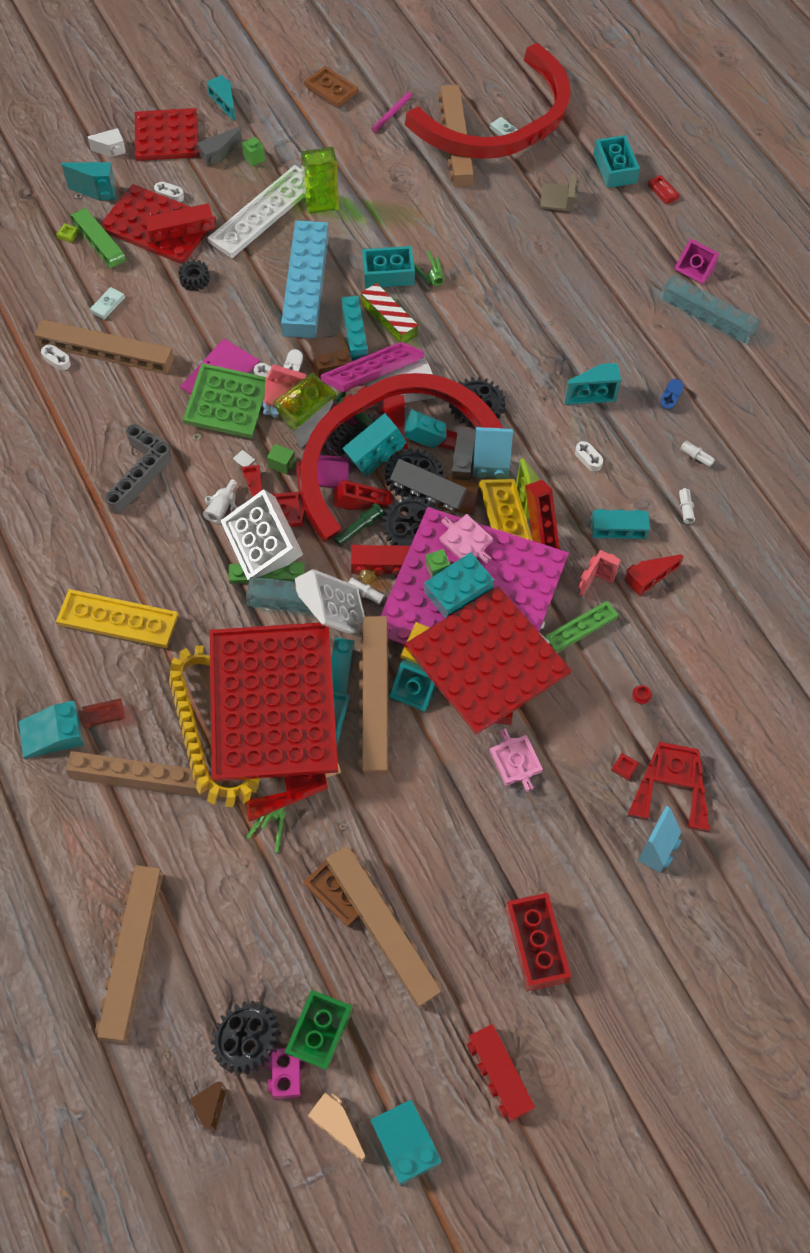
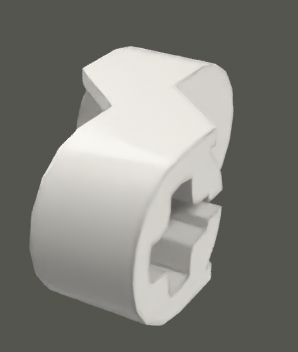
M294 349L288 353L284 368L300 372L303 365V355L299 350Z

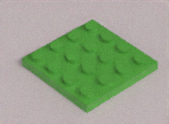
M202 363L183 418V424L253 439L265 396L266 377Z

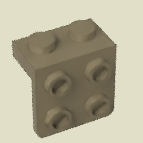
M570 173L569 185L544 183L540 207L543 209L572 212L573 203H577L578 193H575L579 187V181H576L577 174Z

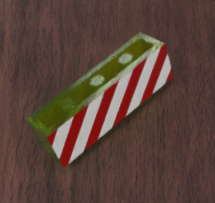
M376 283L361 292L362 306L398 342L407 343L418 336L419 325L417 321L412 319L407 311L402 309L396 300L387 294L384 288H381Z

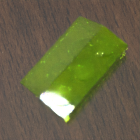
M312 372L273 401V404L285 424L294 432L332 399L334 400L337 395L334 390Z

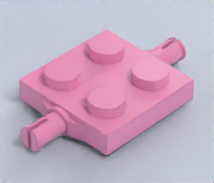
M466 514L455 523L447 516L442 519L441 522L448 530L439 540L458 559L471 552L476 558L482 559L485 564L488 561L490 562L491 557L484 551L493 542V538L470 516Z
M501 729L499 734L503 742L489 750L505 786L515 782H522L526 792L532 791L534 787L529 778L543 771L527 735L519 738H510L507 729Z

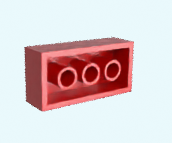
M544 893L507 901L505 911L526 992L568 983L571 973L549 894Z

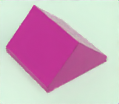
M690 238L674 269L704 284L715 270L720 253Z
M319 455V487L335 488L341 480L348 481L351 459Z

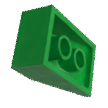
M311 990L285 1050V1054L327 1071L352 1015V1005Z

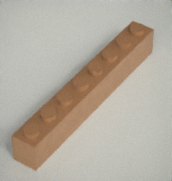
M459 85L441 86V92H438V102H441L439 109L440 113H443L441 114V123L451 130L467 135ZM446 152V157L449 158L448 169H451L449 172L450 181H453V186H473L471 158Z
M42 319L34 334L37 345L40 347L53 345L63 352L166 375L174 360L172 348L168 346L106 334L101 331L88 330Z
M387 616L363 617V623H360V635H363V642H360V654H363V661H360L359 668L360 672H363V679L359 681L360 691H363V698L359 699V708L363 710V718H359V728L363 730V737H359V748L363 749V757H359V768L363 769L364 775L389 774Z
M74 751L70 752L66 767L70 779L201 798H208L210 791L208 789L202 794L198 793L196 789L197 781L194 782L192 776L193 771L187 767ZM208 771L209 776L212 779V771ZM233 780L214 782L225 788H232ZM218 796L217 800L226 801V798Z
M346 845L327 857L326 865L418 1009L441 993L439 988L442 986L435 975L433 977L427 970L429 965L424 957L420 958L416 953L418 949L411 938L407 939L404 934L406 930L401 921H396L393 917L394 911L388 902L384 903L381 896L383 894L378 885H373L370 881L371 875L365 866L361 867L358 860L360 858L354 849L350 850L349 846Z
M135 865L134 872L130 873L129 884H131L130 891L126 892L124 904L126 905L125 913H122L120 917L121 932L116 935L115 939L117 950L116 954L111 957L110 968H112L111 976L107 977L105 989L107 990L106 999H102L100 1006L102 1017L101 1021L97 1022L95 1034H98L97 1038L102 1042L125 1045L128 1043L163 878L160 868Z

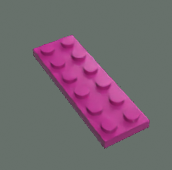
M399 342L321 374V381L341 392H348L350 389L362 386L370 380H376L378 377L390 374L396 369L404 368V366L410 363H416L417 360L424 358V351L404 342Z

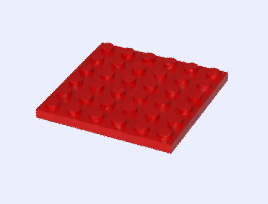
M499 586L405 643L407 651L475 735L571 674V669Z

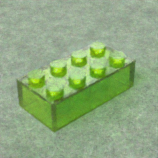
M326 147L300 151L303 194L307 214L339 210L337 159L334 148Z

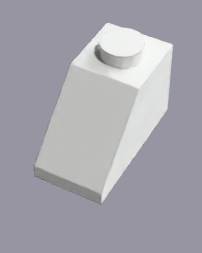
M118 128L87 136L91 151L109 157L126 153Z

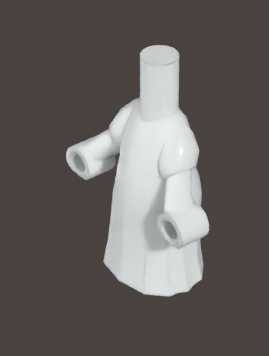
M231 479L226 488H221L213 496L205 498V502L209 506L203 512V516L208 521L222 524L221 520L224 518L229 505H231V513L238 509L233 492L237 485L235 480Z

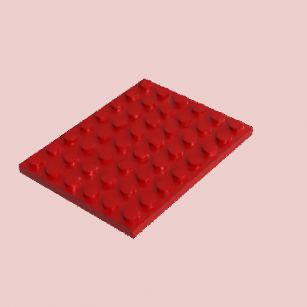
M321 622L209 630L213 782L338 773L329 627L322 625Z

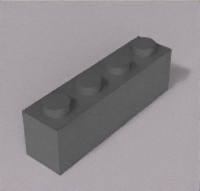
M401 459L398 460L390 478L394 481L393 485L401 489L404 486L411 489L410 493L418 496L424 494L428 496L426 500L435 504L437 501L444 503V508L451 511L454 508L460 509L468 491L463 486Z

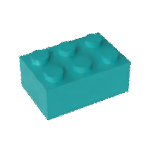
M627 136L596 139L593 155L606 188L637 183L640 167Z
M412 246L362 249L365 288H369L376 283L380 287L415 285Z
M384 413L343 447V450L366 477L368 474L373 473L381 463L386 462L392 454L401 450L407 442L399 429Z
M471 552L424 582V593L444 618H447L494 588V579Z

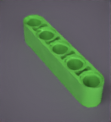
M86 208L70 215L75 227L79 228L80 233L109 268L112 269L126 261L121 249Z

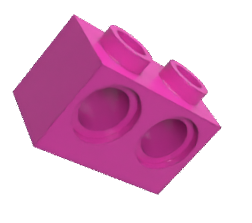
M286 1048L276 1049L277 1052H272V1060H268V1070H272V1079H268V1093H272L274 1100L301 1098L300 1060L285 1054ZM282 1057L290 1059L287 1067L282 1068L278 1066V1061ZM283 1080H288L291 1083L290 1088L286 1091L278 1089L279 1083Z

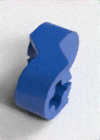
M673 379L668 383L660 400V406L664 410H671L676 405L683 391L682 381Z

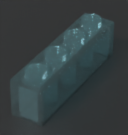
M250 577L246 593L248 606L253 608H270L271 610H288L293 613L306 612L314 615L298 596L295 582Z

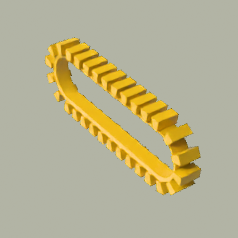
M196 646L195 654L192 656L188 649L185 648L180 651L179 659L174 657L171 662L169 684L170 688H172L171 692L175 708H177V716L180 718L179 724L180 728H182L183 739H185L184 744L187 749L188 760H190V768L193 771L194 782L197 781L196 789L199 794L209 789L207 801L214 805L218 796L226 798L225 807H234L235 796H238L242 804L250 800L252 792L256 793L260 778L246 779L241 785L233 788L221 787L210 778L183 675L185 669L191 665L204 664L210 666V656L203 654L204 646Z

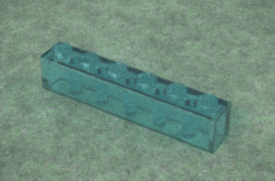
M672 275L662 288L660 299L732 336L738 341L748 344L758 331L761 320L675 275Z

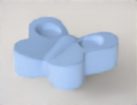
M264 400L262 402L263 413L277 418L282 409L266 405Z

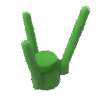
M428 250L427 254L433 267L429 271V276L415 263L414 268L427 281L428 285L432 283L433 286H439L445 280L439 258L436 257L435 264L431 252Z
M284 808L258 818L248 833L247 839L251 838L264 817L266 818L261 826L262 829H265L269 820L276 821L278 818L275 853H278L283 820L286 815L283 812Z

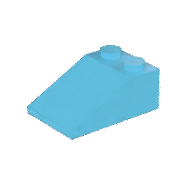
M476 427L472 477L497 479L509 477L513 429Z
M665 807L638 859L639 862L659 873L663 867H669L673 859L669 855L672 850L677 851L682 841L678 839L681 830L670 807Z

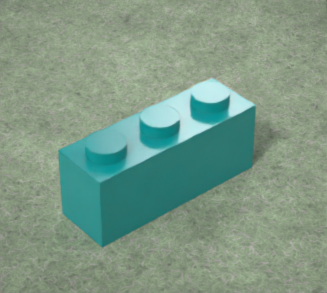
M598 509L592 512V538L647 539L650 531L648 511Z

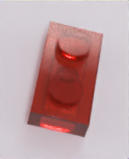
M121 698L82 707L86 728L125 719Z

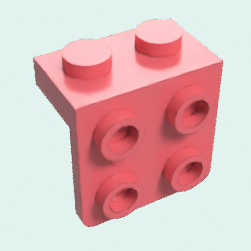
M273 364L266 376L264 403L296 413L299 407V390L306 380V374Z
M602 550L599 551L597 556L593 555L589 563V569H585L580 580L582 581L578 587L580 589L579 596H584L595 576L613 583L621 560L615 555L608 554Z

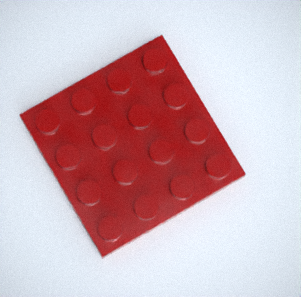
M197 108L135 111L136 161L199 157L197 146Z

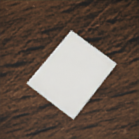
M243 450L232 458L241 466H249L255 460Z

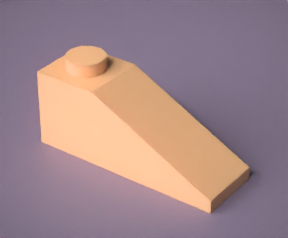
M324 1093L309 1113V1119L363 1162L365 1154L345 1110L341 1106L342 1101L334 1094L329 1096Z

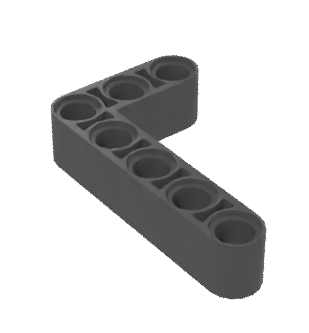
M137 424L129 425L126 428V434L129 444L143 453L144 456L106 494L105 499L109 511L113 514H119L124 511L172 460L169 444Z

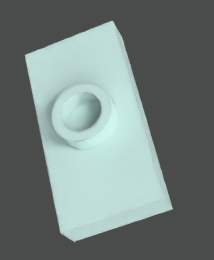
M502 117L490 124V129L499 136L518 130Z
M110 287L90 308L92 314L105 320L125 296L123 293Z

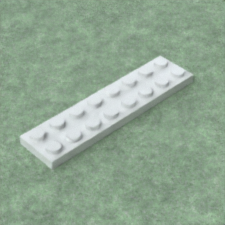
M294 165L207 238L208 243L230 258H233L317 187L319 180Z

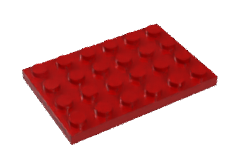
M135 184L129 187L100 223L108 235L179 264L186 262L208 233V231L151 243L144 217L190 206ZM213 216L214 224H215V222H216V216Z

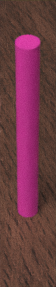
M407 92L371 128L372 131L376 133L412 97V94Z

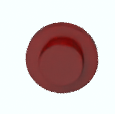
M640 685L634 688L632 698L638 704H647L652 698V692L647 686Z

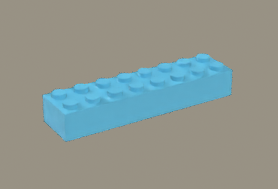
M295 220L281 321L282 335L284 337H317L329 238L328 222Z

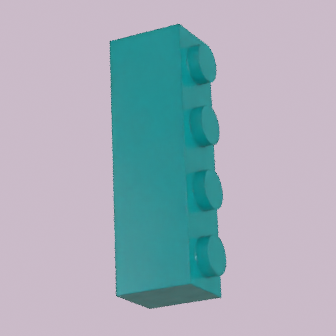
M358 296L341 297L347 344L352 362L368 355Z

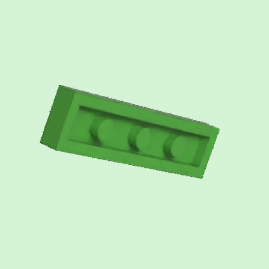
M292 562L285 567L248 580L241 564H229V584L295 582V578L305 574L304 562Z
M606 601L547 634L545 638L549 640V645L558 653L618 618V613Z

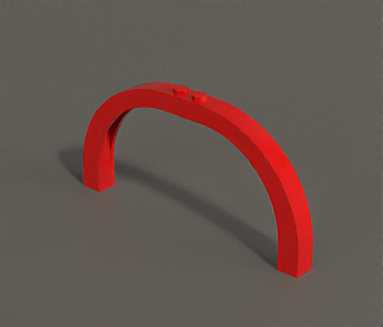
M535 43L527 47L524 61L546 80L554 97V105L540 118L506 135L480 137L451 130L435 121L417 106L406 112L404 125L423 141L454 155L478 159L509 156L529 146H533L541 139L543 140L560 125L570 99L569 79L558 60L539 43Z
M425 373L395 375L374 383L369 387L366 385L360 388L355 395L350 394L346 396L343 402L332 408L312 431L302 456L299 471L300 494L303 506L322 541L329 540L339 534L341 527L324 502L318 482V460L321 449L337 427L386 398L414 393L433 396L450 403L459 409L472 422L475 428L504 429L489 406L465 386L448 378Z

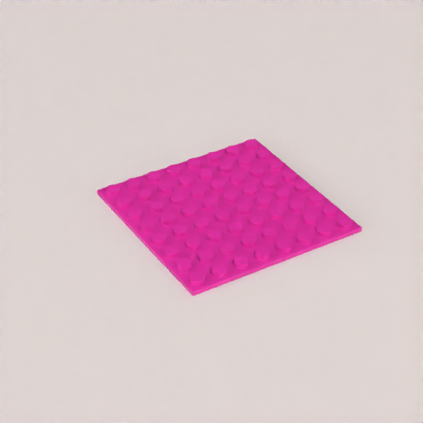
M427 507L381 613V616H387L388 640L405 645L416 622L432 627L445 619L424 593V582L431 578L426 567V554L444 549L450 565L459 560L440 542L439 538L448 530L441 522L442 519L447 516L455 523L461 519L460 517ZM477 523L493 538V542L484 551L491 557L490 562L488 561L485 564L479 557L476 559L494 579V588L499 586L535 629L540 632L569 552Z

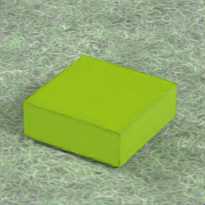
M64 223L56 235L58 239L72 243L80 231L79 228Z

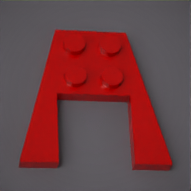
M296 461L299 491L272 494L276 497L290 527L302 526L305 515L299 485L301 461ZM260 465L242 466V473L251 495L254 497L262 491Z
M659 742L627 817L648 820L653 782L693 789L688 828L709 832L710 825L708 824V810L705 802V788L702 780L703 773L699 749Z
M326 774L285 776L286 792L254 798L246 802L249 822L328 789Z

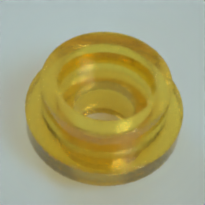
M363 570L360 571L358 580L362 581L361 583L365 585H371L377 581V577L374 571Z

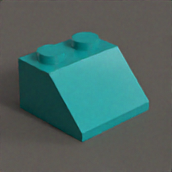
M407 406L405 407V438L433 449L446 439V424Z
M403 660L400 664L390 698L426 712L437 687L420 665Z

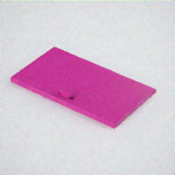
M223 339L202 363L250 373L260 360L228 340ZM201 364L180 386L182 390L190 395L192 394Z

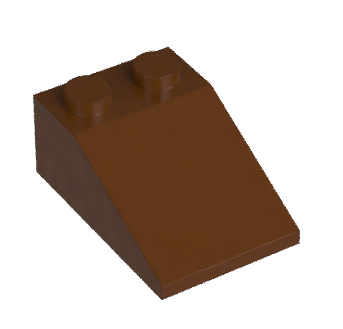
M342 334L308 340L319 382H322L321 374L352 362L349 349Z

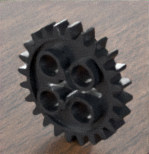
M471 377V381L465 378L464 383L458 382L472 392L475 390L477 396L489 406L497 419L501 418L506 402L503 390H499V385L493 386L494 381L487 383V378L481 381V377H478V380ZM449 403L451 414H455V419L460 418V423L466 421L467 427L470 423L472 424L459 409Z
M410 448L408 453L403 449L402 455L397 452L396 458L391 456V462H387V467H385L386 485L390 486V491L395 490V496L399 494L403 497L409 495L411 497L417 496L410 493L411 489L404 486L401 489L393 485L394 481L390 479L399 459L412 465L417 462V467L421 469L426 468L424 470L443 478V469H441V463H438V458H433L432 453L426 455V450L420 453L419 448H417L416 452H413L412 448Z
M409 495L408 500H405L403 496H401V502L395 499V506L389 504L390 510H385L384 514L386 516H382V521L385 522L382 523V528L385 529L383 530V535H388L386 541L392 540L391 545L411 546L415 537L414 534L417 532L422 521L418 519V516L424 515L427 507L431 508L432 502L425 504V498L419 501L417 495L413 500L411 495ZM407 512L409 515L403 517L400 515V513ZM402 528L405 530V532L399 534L396 532V530Z
M243 1001L242 1008L235 1004V1011L232 1012L230 1009H227L228 1016H220L223 1022L215 1024L219 1030L212 1032L216 1039L211 1041V1044L215 1046L211 1050L216 1055L214 1059L220 1063L222 1068L230 1073L235 1072L237 1075H241L242 1071L249 1075L250 1068L257 1072V1065L259 1064L265 1067L264 1060H272L269 1054L277 1052L273 1046L280 1043L276 1036L281 1034V1031L277 1029L280 1023L275 1020L277 1016L270 1008L265 1007L260 1002L256 1004L254 1001H251L249 1005Z

